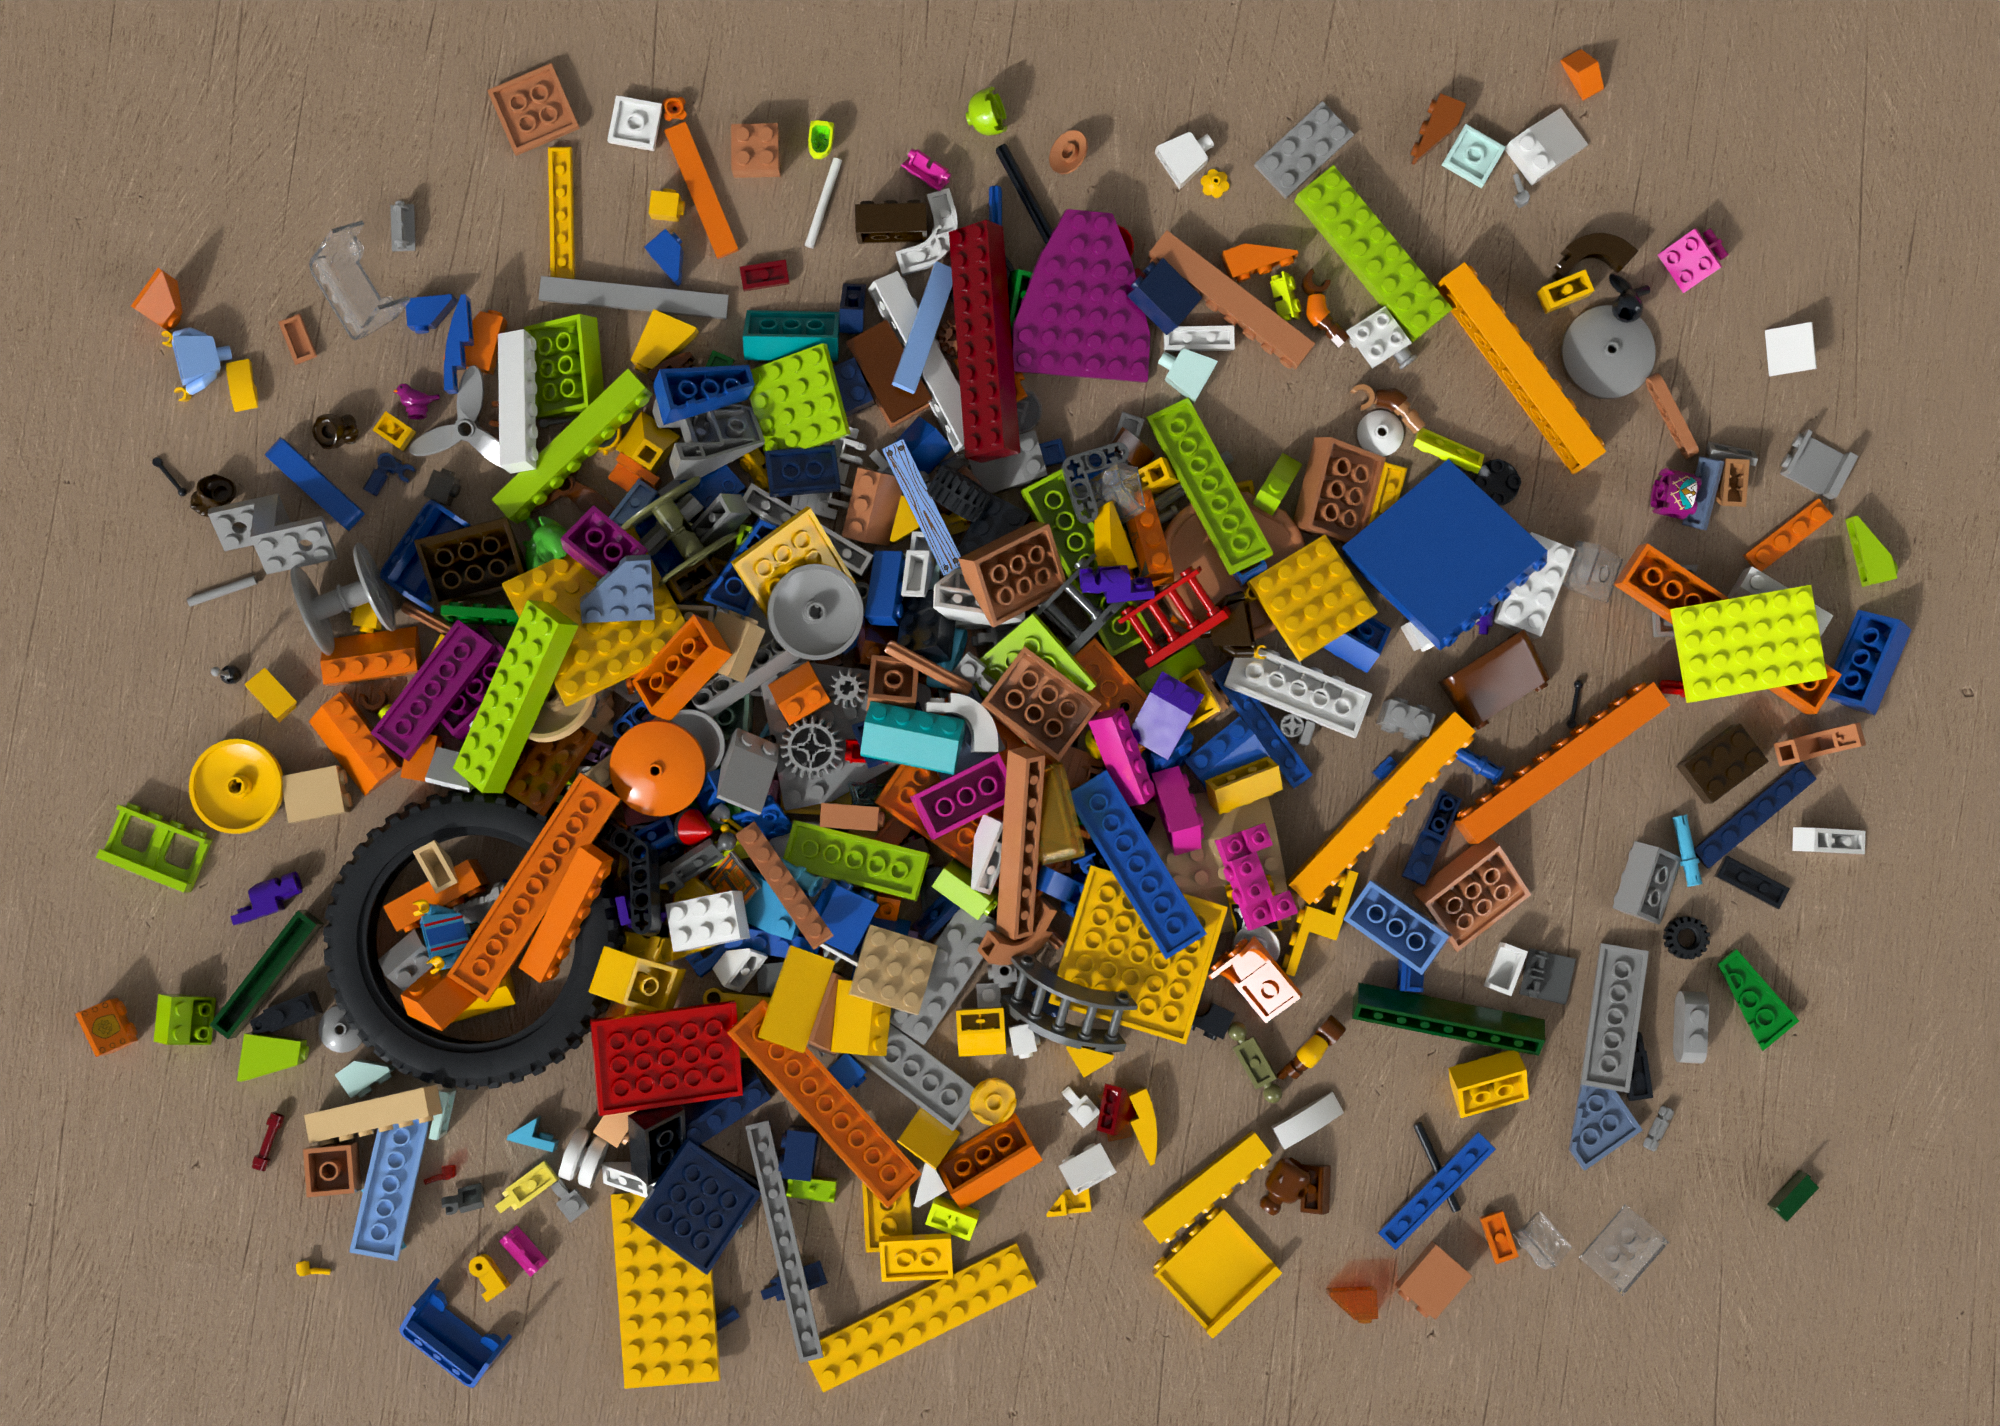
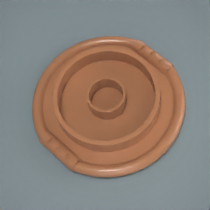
M1240 491L1273 551L1272 556L1264 559L1267 569L1306 546L1301 532L1286 511L1277 507L1272 516L1252 504L1256 498L1255 495L1248 491ZM1190 503L1183 508L1170 522L1164 532L1173 565L1174 582L1181 578L1180 573L1188 567L1192 566L1195 569L1200 566L1202 571L1196 575V578L1214 605L1227 594L1238 591L1244 592L1249 586L1246 583L1240 587L1233 574L1229 575L1192 504ZM1255 564L1254 566H1252V567H1250L1249 569L1245 570V571L1242 572L1241 574L1243 575V574L1247 573L1248 571H1250V570H1252L1253 568L1257 567L1258 564ZM1188 581L1176 588L1195 619H1199L1201 622L1208 617L1206 608ZM1170 584L1159 586L1160 591ZM1252 590L1248 592L1250 597H1256ZM1165 595L1163 599L1169 610L1178 619L1179 623L1187 626V622L1169 595ZM1258 599L1249 602L1255 640L1277 630Z

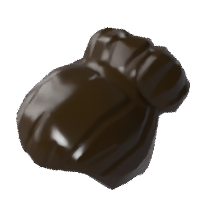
M323 414L317 417L312 427L313 437L323 449H335L345 443L354 444L358 439V427L355 418L351 414H346L342 417L333 414Z
M217 474L201 478L197 483L196 492L191 496L190 507L201 516L209 517V508L228 505L234 500L236 486L231 480Z

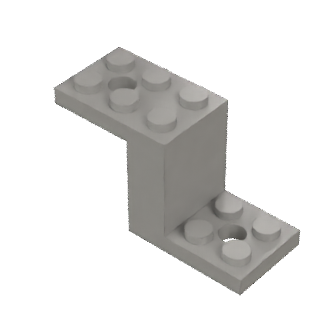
M279 494L209 508L208 516L224 551L254 545L266 574L337 559V551L322 516L290 522ZM241 522L246 527L237 528L234 526V523ZM308 540L312 542V544L309 546H304L300 543V541Z

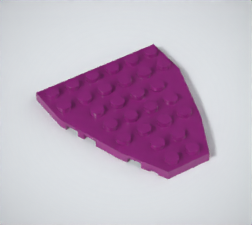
M1066 209L1062 214L1060 222L1053 230L1047 245L1038 257L1029 280L1028 289L1022 298L1017 317H1015L1012 324L1014 372L1141 383L1148 382L1151 335L1145 313L1127 296L1133 289L1130 285L1135 281L1136 275L1113 213Z

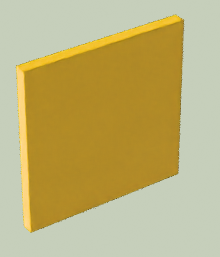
M920 1107L897 1142L936 1170L960 1132L956 1129L954 1131L950 1130Z

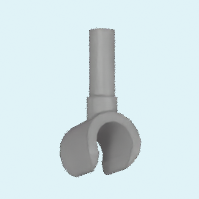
M1515 174L1513 178L1519 194L1515 195L1513 199L1517 207L1521 208L1528 204L1530 195L1528 191L1524 190L1519 174Z

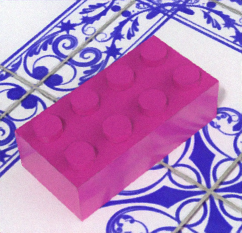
M999 753L910 796L931 840L1004 805L1007 769Z

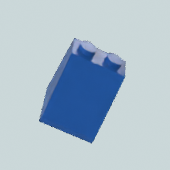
M832 879L813 906L834 935L824 943L853 955L879 904L874 899L875 895L865 889H862L861 892L853 889L854 885L843 879L840 882Z

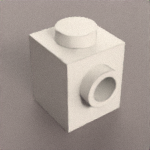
M1027 1023L1008 1026L1014 1056L1019 1055V1059L1032 1057L1033 1052L1037 1051L1036 1046L1041 1045L1039 1034L1028 1029L1029 1024Z

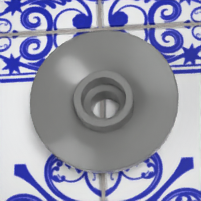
M335 1006L326 1011L320 1020V1039L332 1051L339 1053L352 1051L362 1043V1040L357 1035L359 1030H353L344 1018L345 1009L339 1010L338 1006ZM338 1025H342L344 1027V1032L342 1034H339L337 1032Z

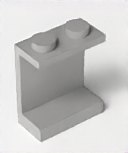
M1809 429L1801 434L1798 433L1791 444L1794 448L1781 462L1783 468L1780 474L1827 500L1836 498L1858 456L1852 452L1842 454L1810 437L1813 431Z

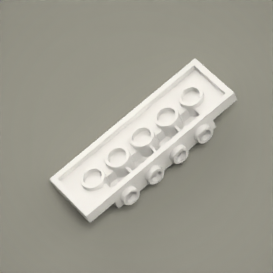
M1259 649V656H1267L1265 659H1256L1254 657L1233 658L1223 686L1352 738L1357 737L1372 693L1345 683V679L1341 677L1324 675V672L1319 668L1310 667L1309 669L1304 667L1296 659L1289 658L1287 660L1279 657L1280 654L1274 650L1267 649L1264 651Z

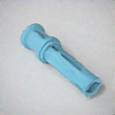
M780 857L798 885L808 891L811 897H814L821 889L824 879L807 872L805 867H796Z

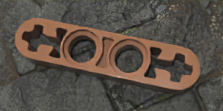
M1655 373L1647 377L1645 381L1646 386L1679 451L1685 459L1699 453L1698 446L1662 376L1659 373Z

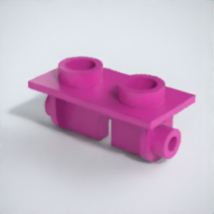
M912 148L908 154L909 158L901 165L910 174L919 177L928 186L938 191H941L950 182L951 173L948 172L949 169L936 161L930 167L928 163L931 158L919 149L914 150Z
M517 1225L499 1241L530 1277L549 1261Z

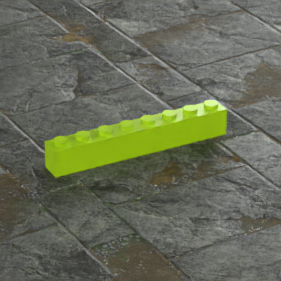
M627 369L538 454L536 469L519 472L492 498L494 503L513 522L519 524L530 516V512L537 505L543 504L547 496L554 489L562 486L564 479L571 473L576 472L587 457L594 455L598 451V447L605 440L612 438L616 430L632 418V414L645 406L653 393L636 374Z

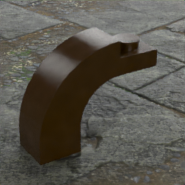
M1608 233L1588 234L1570 243L1560 253L1564 257L1554 267L1557 272L1552 277L1556 281L1563 279L1578 262L1589 258L1599 259L1610 266L1616 273H1619L1637 254L1638 250L1629 242L1616 235Z

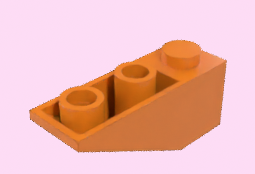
M1244 243L1223 251L1221 258L1228 277L1233 281L1237 280V283H1242L1251 278L1250 275L1258 272L1259 275H1264L1273 270L1272 267L1278 265L1286 267L1293 264L1294 259L1297 258L1299 253L1298 250Z

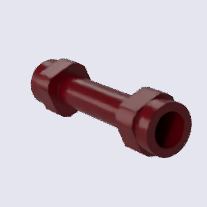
M275 1112L270 1113L266 1122L268 1129L259 1154L254 1156L252 1162L253 1169L266 1171L270 1162L268 1155L277 1130L282 1128L284 1115Z

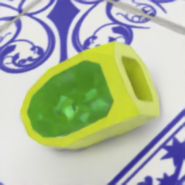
M819 120L811 121L808 148L809 153L814 159H823L830 154L834 140V123Z

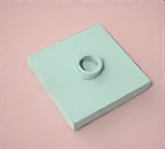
M1465 124L1441 166L1482 188L1506 147Z
M444 1088L439 1091L442 1114L433 1115L434 1120L432 1121L428 1139L438 1140L447 1134L456 1088Z

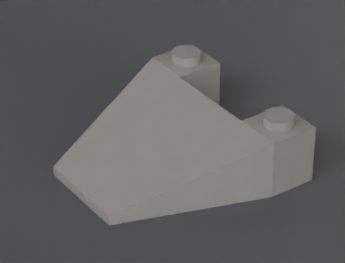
M657 399L655 400L652 412L657 428H680L685 443L674 444L669 460L674 480H690L697 476L703 477L765 443L752 407L732 404L663 425Z

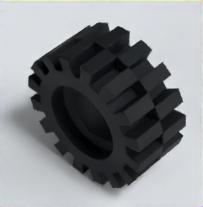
M1682 916L1674 918V921H1670L1668 923L1669 926L1664 929L1666 935H1663V939L1666 940L1664 945L1668 947L1669 950L1667 951L1670 954H1674L1677 958L1695 959V957L1702 956V952L1707 951L1706 945H1710L1708 940L1710 932L1706 931L1708 928L1702 924L1701 920ZM1686 928L1692 930L1695 935V941L1689 947L1682 946L1678 941L1680 931Z

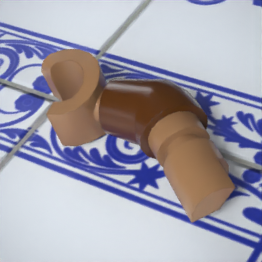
M1359 384L1349 391L1355 394L1361 390L1367 394L1368 400L1365 404L1360 405V411L1369 408L1372 404H1375L1378 408L1388 409L1391 413L1394 411L1397 416L1401 415L1403 417L1401 420L1413 434H1416L1426 425L1418 416L1419 413L1414 408L1411 409L1409 407L1411 404L1406 400L1408 397L1396 388L1377 389L1374 392L1370 386Z

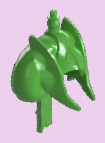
M539 516L541 526L538 527L535 520L528 517L526 525L532 531V537L530 541H523V545L526 547L525 565L527 571L553 559H564L567 553L562 549L561 537L567 530L556 521L543 516Z

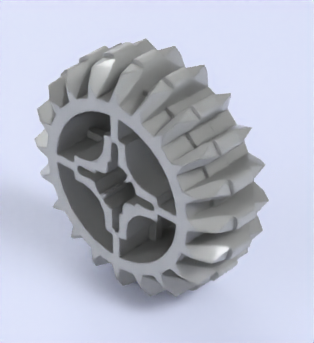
M812 715L811 723H808L807 717L802 719L803 725L795 722V730L788 726L786 730L791 733L790 737L782 735V739L788 740V744H780V748L787 749L788 751L787 753H782L781 757L790 758L785 763V766L788 767L794 764L795 766L791 772L794 774L800 769V778H804L806 772H809V780L814 779V772H817L819 779L823 778L822 770H825L828 775L832 774L829 766L831 765L835 769L839 767L834 762L835 758L843 760V756L837 755V751H845V747H838L837 743L843 742L844 738L839 737L836 739L835 735L839 734L840 730L838 728L834 731L830 730L834 725L833 722H829L827 726H824L826 720L824 717H821L819 723H816L817 718L815 715ZM810 728L806 742L794 743L800 732ZM817 728L823 730L829 736L832 745L819 742ZM810 741H814L815 745L824 747V749H818V751H815V754H811L810 750L801 748V746H807V744H810ZM794 750L806 753L808 767L802 765L797 760ZM831 752L829 759L824 764L815 767L819 753Z

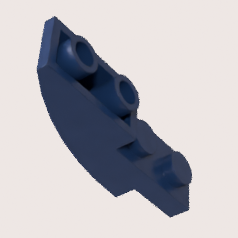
M1442 789L1439 790L1408 854V861L1401 875L1402 877L1421 886L1425 885L1441 844L1445 841L1461 803V798Z

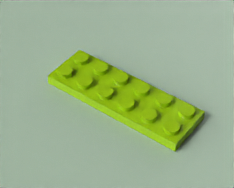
M794 820L783 859L796 867H805L807 872L812 875L836 881L843 879L855 886L917 901L930 855L925 852Z

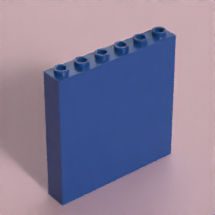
M1449 459L1342 547L1343 557L1440 651L1445 646L1449 647L1454 644L1458 635L1463 631H1469L1481 616H1487L1493 610L1495 604L1499 601H1505L1514 588L1523 586L1533 572L1542 570L1547 564L1548 550Z

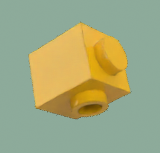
M673 189L651 190L649 215L651 219L679 222L680 215H684L685 201H682L680 194L676 193L677 191Z
M369 602L352 608L350 616L351 621H353L352 625L360 627V632L374 633V629L382 630V624Z

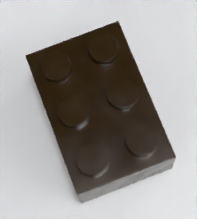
M914 199L908 200L907 203L886 200L884 204H874L873 201H861L860 204H855V232L858 244L925 242L927 240L926 203H921V200Z
M1741 723L1729 726L1676 767L1704 804H1712L1769 761Z

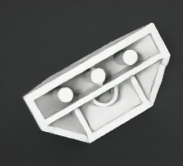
M955 568L934 585L933 608L947 619L990 625L968 587L961 569ZM1025 612L1002 624L1023 622L1025 620Z

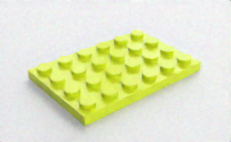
M1811 585L1670 609L1686 703L1827 679Z

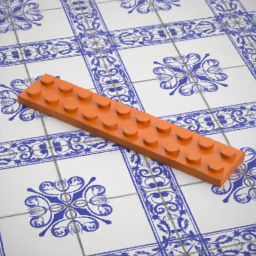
M579 773L446 976L484 1001L489 1002L541 923L579 846L594 842L621 801L620 797L583 773Z
M761 999L727 1031V1034L886 1208H889L922 1174L807 1047L805 1052L801 1053L758 1037L769 1006L764 999Z

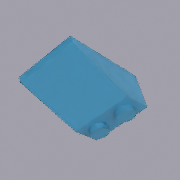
M750 871L761 885V888L745 905L747 922L769 934L793 940L800 934V929L762 874ZM801 888L802 891H803V892L805 893V895L807 896V898L809 899L808 891H806V890H804L803 888Z

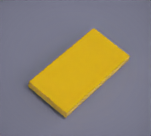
M790 945L758 1037L804 1053L836 961Z

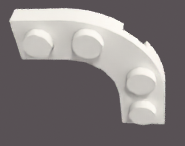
M949 188L927 194L934 218V228L929 238L917 246L895 252L902 276L934 266L936 261L940 262L950 252L949 232L958 229V220Z

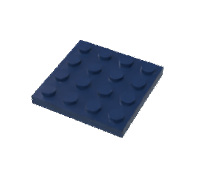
M686 1139L631 1219V1222L699 1271L708 1275L761 1193L697 1145Z

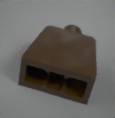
M704 558L670 578L666 583V587L675 603L680 605L705 589L719 575L709 560ZM697 572H700L704 579H699Z

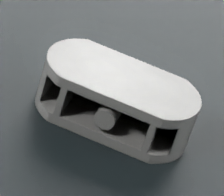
M1679 991L1676 995L1673 1033V1054L1676 1062L1703 1064L1706 1059L1709 1001L1705 992Z

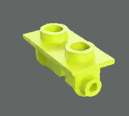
M1284 271L1281 272L1282 278L1280 275L1272 276L1270 285L1273 297L1278 298L1282 296L1283 300L1275 302L1277 314L1285 321H1290V316L1300 319L1301 305L1298 298H1295L1294 290L1296 289V283L1293 276Z

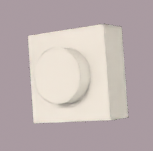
M976 984L978 1008L1001 1006L999 984Z

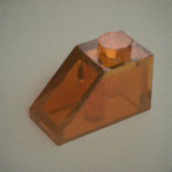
M1374 1286L1326 1288L1328 1296L1354 1320H1358V1323L1367 1324L1372 1323V1319H1378L1377 1289Z

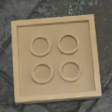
M868 925L848 995L919 1015L938 945L874 925Z

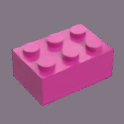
M1179 766L1151 773L1156 793L1153 798L1174 856L1202 849L1201 839H1204L1202 829L1204 823L1201 814H1196V800L1193 793L1189 794V781L1186 773L1182 774Z

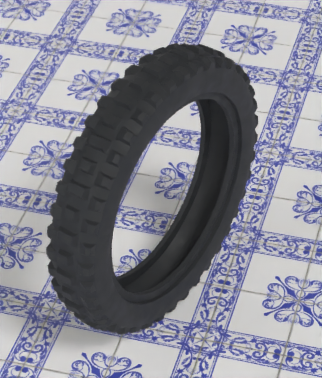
M477 788L472 789L471 793H463L461 790H450L447 796L430 795L426 797V802L421 804L411 802L404 806V812L391 814L385 818L386 824L382 827L372 828L366 834L368 840L360 843L353 850L354 858L352 861H348L342 866L339 872L342 879L335 882L331 893L334 900L328 904L325 913V919L329 920V924L324 927L323 931L324 942L328 943V948L324 950L325 966H330V971L327 972L328 981L331 988H336L337 992L334 994L339 1010L345 1009L344 1018L353 1030H359L357 1035L367 1048L374 1046L373 1052L386 1063L393 1061L392 1066L398 1068V1071L407 1075L412 1072V1076L421 1081L431 1083L434 1080V1083L441 1084L442 1087L450 1089L456 1085L460 1088H466V1090H476L479 1085L480 1087L488 1086L489 1089L501 1087L502 1082L503 1084L508 1082L513 1084L524 1081V1076L531 1073L537 1076L545 1072L546 1066L549 1064H558L564 1060V1053L569 1049H577L583 1043L582 1037L584 1034L591 1032L590 1020L597 1019L600 1014L607 1012L611 1004L608 999L588 991L604 946L622 951L623 945L626 944V935L621 934V929L624 925L621 926L615 900V897L619 895V891L612 887L614 883L611 880L612 872L603 880L599 895L590 905L591 911L589 915L582 921L579 927L580 933L575 938L572 967L561 993L540 1018L514 1035L495 1040L470 1041L448 1037L431 1030L407 1015L405 1009L390 991L378 962L376 936L380 910L397 876L416 858L413 853L414 850L433 840H436L439 844L462 836L486 835L512 842L529 851L552 816L551 807L546 815L542 816L516 798L508 796V793L505 791L503 793H482Z

